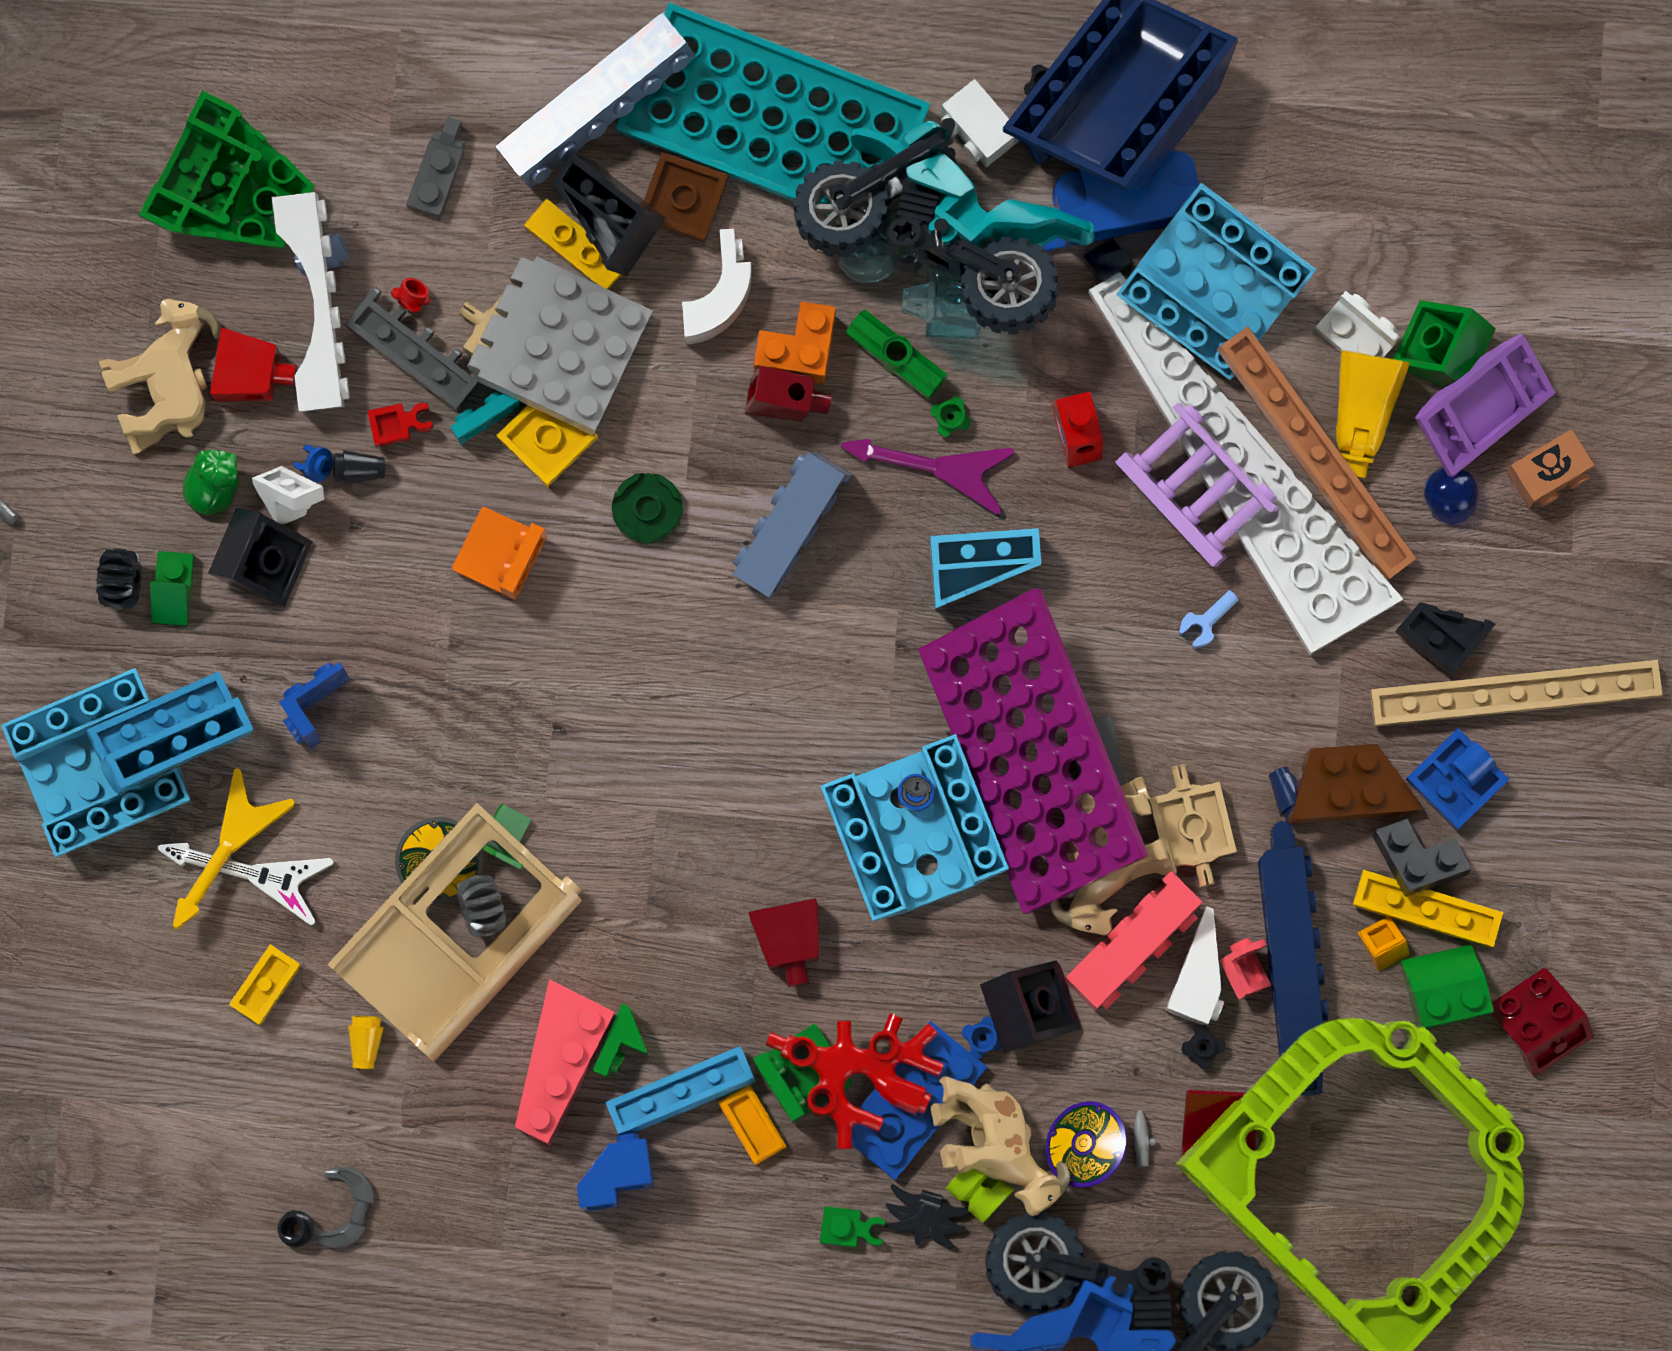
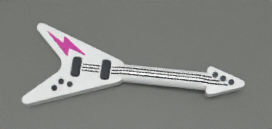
M188 843L158 846V850L181 867L185 863L205 868L213 856L190 849ZM331 858L250 866L227 859L219 872L249 880L254 886L306 924L314 926L316 924L315 919L299 893V886L309 878L331 868L334 862Z

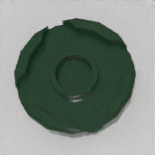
M655 473L634 474L624 480L615 491L612 501L613 520L621 534L633 542L645 545L659 543L670 537L680 525L683 514L681 495L674 483L663 475Z

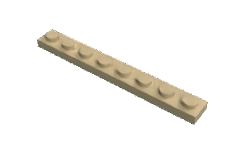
M1658 660L1370 690L1374 727L1659 698L1663 695Z

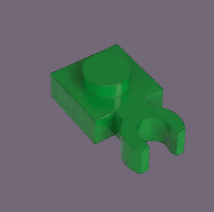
M824 1206L820 1243L856 1248L857 1237L864 1238L870 1245H882L883 1239L873 1238L869 1230L871 1226L876 1224L885 1225V1220L873 1217L866 1222L859 1221L860 1210Z

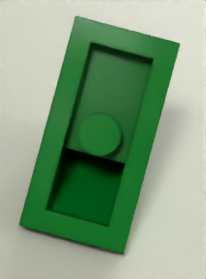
M158 551L155 581H150L152 624L188 627L195 565L194 554Z
M623 1003L593 1069L595 1074L607 1079L611 1072L617 1074L623 1063L625 1053L620 1052L622 1046L649 1057L630 1007Z

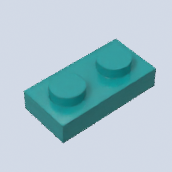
M496 391L484 400L485 405L476 411L468 409L459 414L454 419L455 424L450 426L452 433L461 445L521 408L519 400Z

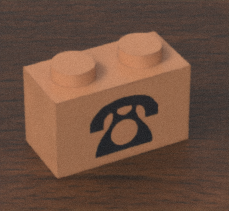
M1571 429L1513 463L1506 473L1528 508L1537 503L1542 508L1559 497L1557 491L1569 485L1571 490L1588 481L1590 479L1588 473L1595 465Z

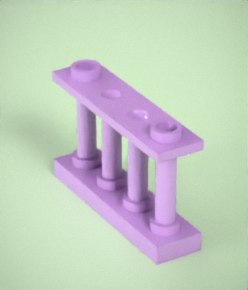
M1177 403L1172 408L1181 417L1141 455L1137 453L1133 456L1131 453L1125 452L1115 463L1212 567H1217L1227 558L1222 552L1225 548L1224 543L1263 506L1270 513H1275L1279 509L1274 503L1278 497L1264 482L1258 485L1204 428L1201 422L1205 418L1193 405L1189 404L1185 407L1183 404ZM1192 428L1205 444L1166 481L1162 479L1157 482L1149 473L1153 469L1151 465L1185 432ZM1216 454L1229 470L1190 507L1186 505L1182 509L1173 499L1177 495L1175 491ZM1240 480L1254 496L1215 533L1210 532L1206 535L1197 525L1201 521L1199 517Z

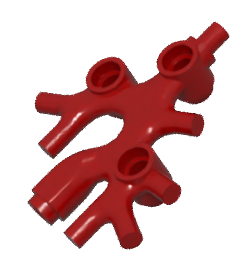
M889 1013L883 1030L871 1038L867 1049H860L853 1043L851 1021H837L836 1043L830 1047L816 1046L807 1037L789 1035L788 1038H785L773 1032H770L766 1046L781 1051V1057L788 1059L793 1067L798 1069L811 1067L818 1073L820 1082L809 1092L807 1107L816 1116H831L837 1127V1149L850 1150L852 1149V1128L855 1125L860 1124L879 1132L884 1120L883 1117L858 1108L848 1101L845 1096L844 1087L847 1079L853 1074L860 1073L868 1076L878 1093L891 1105L914 1115L917 1112L924 1115L932 1094L925 1092V1087L897 1076L895 1067L899 1063H905L934 1076H940L944 1063L925 1056L923 1052L926 1045L938 1034L930 1024H927L908 1042H901L897 1037V1033L903 1018ZM880 1042L887 1043L890 1051L886 1054H881L877 1050V1044ZM798 1048H804L808 1051L809 1056L804 1060L798 1059L795 1056V1051ZM817 1096H825L828 1099V1105L824 1108L818 1107L815 1104Z

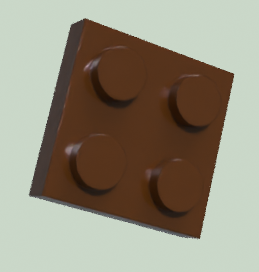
M661 152L644 201L666 217L660 228L705 243L729 177L728 174Z

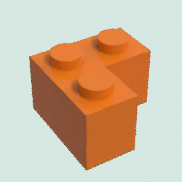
M800 301L795 336L759 330L754 359V373L761 365L814 378V384L825 385L836 319V307Z

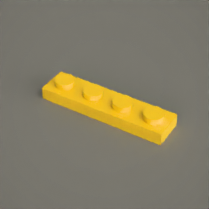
M1363 870L1352 906L1491 949L1494 947L1503 916L1501 911L1429 889L1405 897L1395 879Z

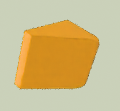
M1386 917L1358 932V936L1378 971H1382L1410 955L1407 941L1390 917Z

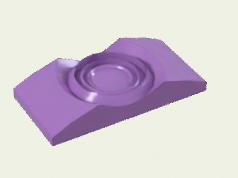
M1518 334L1481 356L1471 370L1459 380L1436 392L1420 410L1415 419L1448 476L1453 477L1556 392L1525 336Z

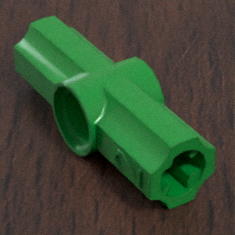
M865 309L854 318L845 331V335L880 361L886 371L899 376L928 400L935 395L948 377L947 373L912 347L911 342L906 337L897 335ZM891 348H901L906 352V357L901 361H892L888 358L887 352Z

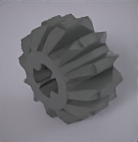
M486 874L472 876L465 881L459 882L457 896L469 933L475 937H486L503 930L506 924V916L501 895L494 879Z

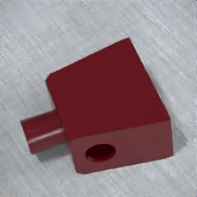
M760 365L750 378L745 413L800 422L809 414V411L827 415L831 404V393L813 390L814 378ZM789 394L794 395V396L796 397L797 401H796V400H793V399L789 396Z
M814 898L748 912L751 925L769 970L784 968L788 988L809 984L805 963L819 960L817 899Z

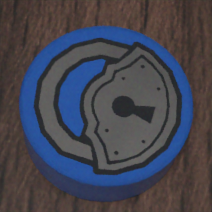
M921 774L908 775L901 781L898 788L900 803L910 811L926 809L934 798L932 782Z

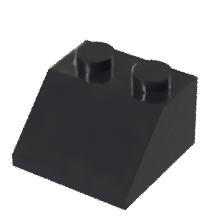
M235 508L208 574L235 588L278 605L286 606L313 541L259 512Z
M1057 960L1010 971L980 984L1003 1053L1027 1048L1081 1029Z

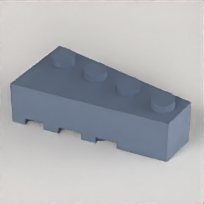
M808 452L805 457L799 455L789 472L794 475L787 487L781 485L771 500V504L775 507L768 518L762 516L752 531V534L756 536L749 548L743 546L733 562L737 566L733 575L767 597H774L799 560L801 554L798 551L801 546L805 548L818 531L820 524L817 523V520L820 516L825 517L838 501V493L835 491L840 483L848 485L854 474L819 452Z

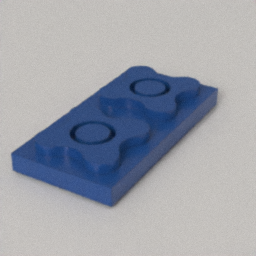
M932 1021L928 1024L938 1034L926 1045L923 1052L925 1056L944 1063L940 1076H934L905 1063H899L895 1067L897 1076L925 1087V1092L932 1094L924 1115L918 1112L914 1115L891 1105L874 1089L860 1108L884 1118L879 1132L860 1124L852 1128V1146L894 1181L939 1128V1126H934L930 1109L934 1103H943L944 1087L939 1080L942 1077H949L974 1085L987 1069L985 1064Z

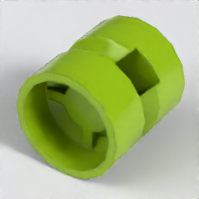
M973 1168L968 1172H959L945 1187L959 1202L967 1201L969 1203L968 1211L982 1224L1015 1190L1008 1182L993 1179Z

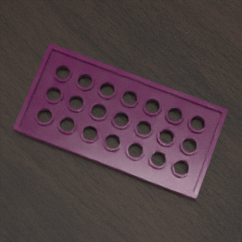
M1034 588L918 649L952 735L956 734L1008 865L1009 870L1006 873L1023 914H1030L1148 857L1041 589ZM1020 627H1023L1027 632V641L1022 647L1015 640V633ZM991 642L995 643L998 648V656L993 662L986 656V648ZM962 657L966 658L969 663V671L964 677L957 670V663ZM1033 660H1036L1041 667V673L1036 680H1033L1028 672V667ZM1004 675H1007L1011 680V690L1006 695L999 688L1000 679ZM975 690H978L982 696V704L977 710L970 703V696ZM1047 693L1054 699V707L1050 713H1046L1042 708V698ZM1017 708H1020L1025 716L1024 724L1020 728H1017L1012 720L1013 713ZM988 723H991L995 728V738L990 743L985 740L983 735L984 727ZM1060 726L1067 731L1068 735L1067 742L1062 747L1055 740L1056 730ZM1031 741L1038 748V755L1034 761H1030L1026 756V746ZM1001 756H1004L1009 764L1008 772L1004 776L1000 775L996 768L997 761ZM1073 760H1076L1081 766V774L1077 780L1072 779L1068 772L1069 765ZM1043 775H1047L1052 784L1050 792L1046 795L1039 788V780ZM1015 789L1022 796V803L1018 809H1014L1010 804V794ZM1087 793L1093 797L1095 802L1094 809L1089 814L1082 807V799ZM1057 808L1061 809L1065 815V822L1061 828H1057L1052 820L1053 812ZM1028 822L1035 828V838L1030 843L1023 836V828ZM1100 827H1103L1108 833V842L1104 847H1100L1095 839L1096 831ZM1071 841L1078 847V857L1074 862L1070 861L1066 856V847ZM1041 856L1045 857L1049 864V869L1045 876L1040 875L1036 869L1037 860Z

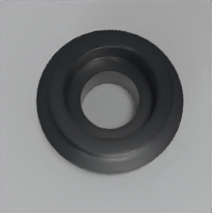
M293 1210L287 1212L280 1219L277 1230L284 1244L290 1247H302L312 1238L314 1225L307 1213ZM299 1222L301 1225L300 1234L296 1236L293 1232V1228L295 1224Z

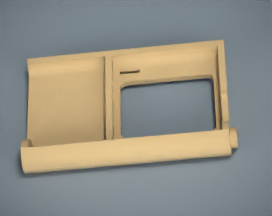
M476 803L327 965L435 1062L582 902V899L578 896L582 890L567 876L562 881L556 877ZM493 840L503 847L515 860L523 864V867L540 882L541 887L537 894L478 957L473 958L427 917L426 909L484 845Z

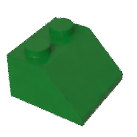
M1420 300L1393 359L1410 362L1407 372L1441 387H1447L1468 373L1477 360L1485 354L1496 328L1472 308Z
M1472 945L1400 961L1417 1028L1422 1026L1429 1030L1489 1016L1494 1012L1486 978Z

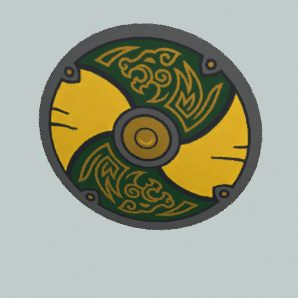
M433 817L416 823L406 831L398 844L395 855L396 871L401 883L410 876L459 823L458 821L445 817ZM481 850L432 903H447L457 900L459 882L465 881L472 876H480L483 862Z

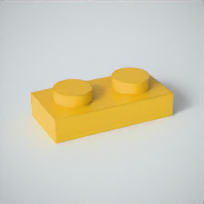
M270 944L229 1005L261 1026L302 965Z

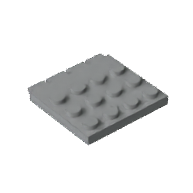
M537 256L534 262L526 258H520L510 281L521 287V289L510 284L506 286L495 308V311L505 316L506 319L496 314L491 316L480 340L492 348L478 344L467 368L478 374L476 381L594 435L653 310Z

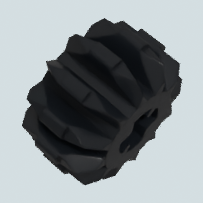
M114 548V550L106 549L100 557L99 567L97 568L96 593L98 594L100 604L104 607L124 610V608H133L138 601L139 591L141 590L142 565L137 553L127 551L126 549Z

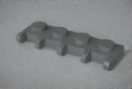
M374 287L345 322L346 328L458 412L479 386L480 382L476 381L478 374L475 373L472 377L456 365L462 356V352L457 348L447 358L431 346L428 342L435 333L431 328H426L419 337L400 321L407 312L402 306L398 307L391 315L377 305L375 302L380 297L382 291Z

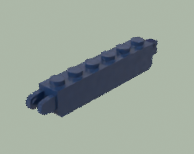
M1286 820L1277 821V824H1274L1269 835L1271 836V850H1266L1257 862L1266 943L1268 945L1267 953L1279 1058L1301 1035L1323 1024V1022L1329 1021L1327 1000H1320L1319 985H1324L1325 983L1324 969L1322 963L1316 964L1315 949H1320V934L1318 927L1312 928L1311 913H1316V898L1314 891L1308 892L1307 877H1312L1310 855L1304 856L1303 847L1295 846L1294 833H1292L1294 829ZM1323 1071L1299 1096L1322 1094Z

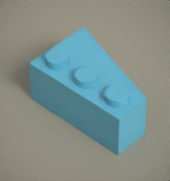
M1039 528L930 536L934 609L1041 565Z

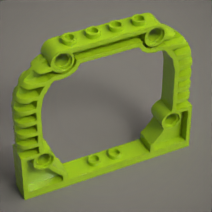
M1346 1018L1325 1022L1301 1035L1239 1101H1234L1175 1165L1361 1351H1413L1450 1312L1451 1308L1449 1306L1500 1253L1516 1231L1524 1206V1176L1521 1164L1517 1159L1523 1151L1524 1139L1519 1129L1511 1122L1514 1119L1512 1114L1500 1104L1495 1106L1486 1097L1488 1094L1487 1089L1476 1079L1471 1078L1469 1080L1460 1071L1462 1068L1461 1063L1448 1052L1443 1054L1434 1045L1437 1041L1436 1038L1426 1028L1422 1026L1417 1028L1408 1021H1391L1380 1024L1371 1020ZM1397 1029L1402 1031L1405 1036V1043L1400 1049H1397L1392 1044V1034ZM1365 1051L1375 1062L1383 1067L1393 1069L1407 1068L1470 1131L1468 1138L1470 1155L1487 1174L1483 1203L1471 1223L1418 1279L1398 1277L1388 1285L1386 1296L1371 1299L1350 1298L1343 1305L1316 1278L1319 1271L1305 1258L1299 1261L1290 1252L1293 1245L1279 1232L1273 1235L1246 1208V1205L1256 1196L1254 1181L1257 1159L1269 1155L1275 1145V1136L1271 1130L1272 1125L1326 1067L1345 1054ZM1251 1130H1255L1260 1137V1144L1255 1150L1249 1149L1245 1141L1248 1132ZM1500 1133H1503L1508 1141L1507 1147L1503 1152H1499L1495 1146V1138ZM1411 1286L1415 1292V1299L1410 1305L1406 1306L1402 1301V1292L1406 1287Z

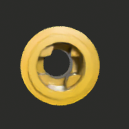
M352 1016V1023L348 1024L353 1068L374 1069L384 1027L381 1026V1017Z

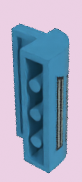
M218 671L87 729L86 733L101 762V770L112 789L119 794L252 734L254 729L239 698H232Z

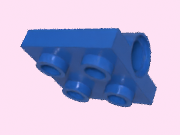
M1457 728L1405 780L1457 831L1509 778L1496 766L1492 756L1475 741L1472 742Z

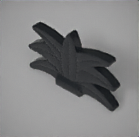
M894 1184L891 1185L893 1193L906 1206L885 1204L889 1212L900 1220L896 1223H886V1229L901 1232L914 1231L916 1245H919L927 1235L945 1247H955L944 1234L958 1233L964 1231L965 1227L947 1218L959 1217L969 1213L968 1207L950 1206L942 1202L943 1195L922 1189L921 1195L911 1194Z

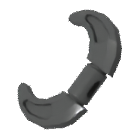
M336 1167L324 1172V1177L337 1178L344 1181L350 1188L352 1198L357 1199L350 1218L351 1223L345 1222L343 1226L332 1232H322L314 1227L312 1237L326 1247L344 1248L357 1242L367 1228L362 1225H364L369 1203L374 1204V1191L372 1185L362 1173L349 1167Z

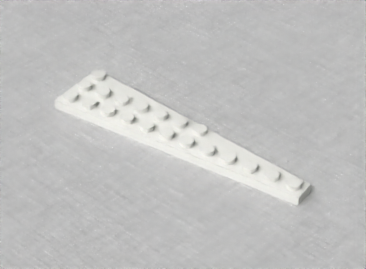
M1119 272L1089 289L1090 297L1169 426L1171 427L1181 417L1172 408L1177 403H1181L1185 407L1189 404L1193 405L1205 418L1201 424L1258 485L1264 482L1277 495L1278 498L1274 503L1279 509L1275 513H1270L1263 506L1235 534L1308 654L1311 655L1401 603L1403 598L1378 569L1370 564L1359 551V547L1338 527L1333 517L1324 511L1312 497V493L1294 476L1293 471L1234 403L1226 398L1217 387L1215 381L1194 361V357L1189 351L1183 348L1176 339L1116 295L1126 281L1123 275ZM1192 428L1178 439L1189 458L1205 444ZM1214 454L1197 472L1209 489L1229 468ZM1239 480L1216 503L1228 521L1254 495Z

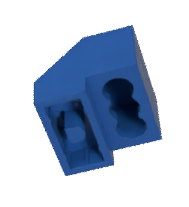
M638 1133L616 1136L617 1143H610L606 1146L577 1185L581 1210L586 1212L620 1207L618 1192L654 1187L649 1143L646 1139H640Z

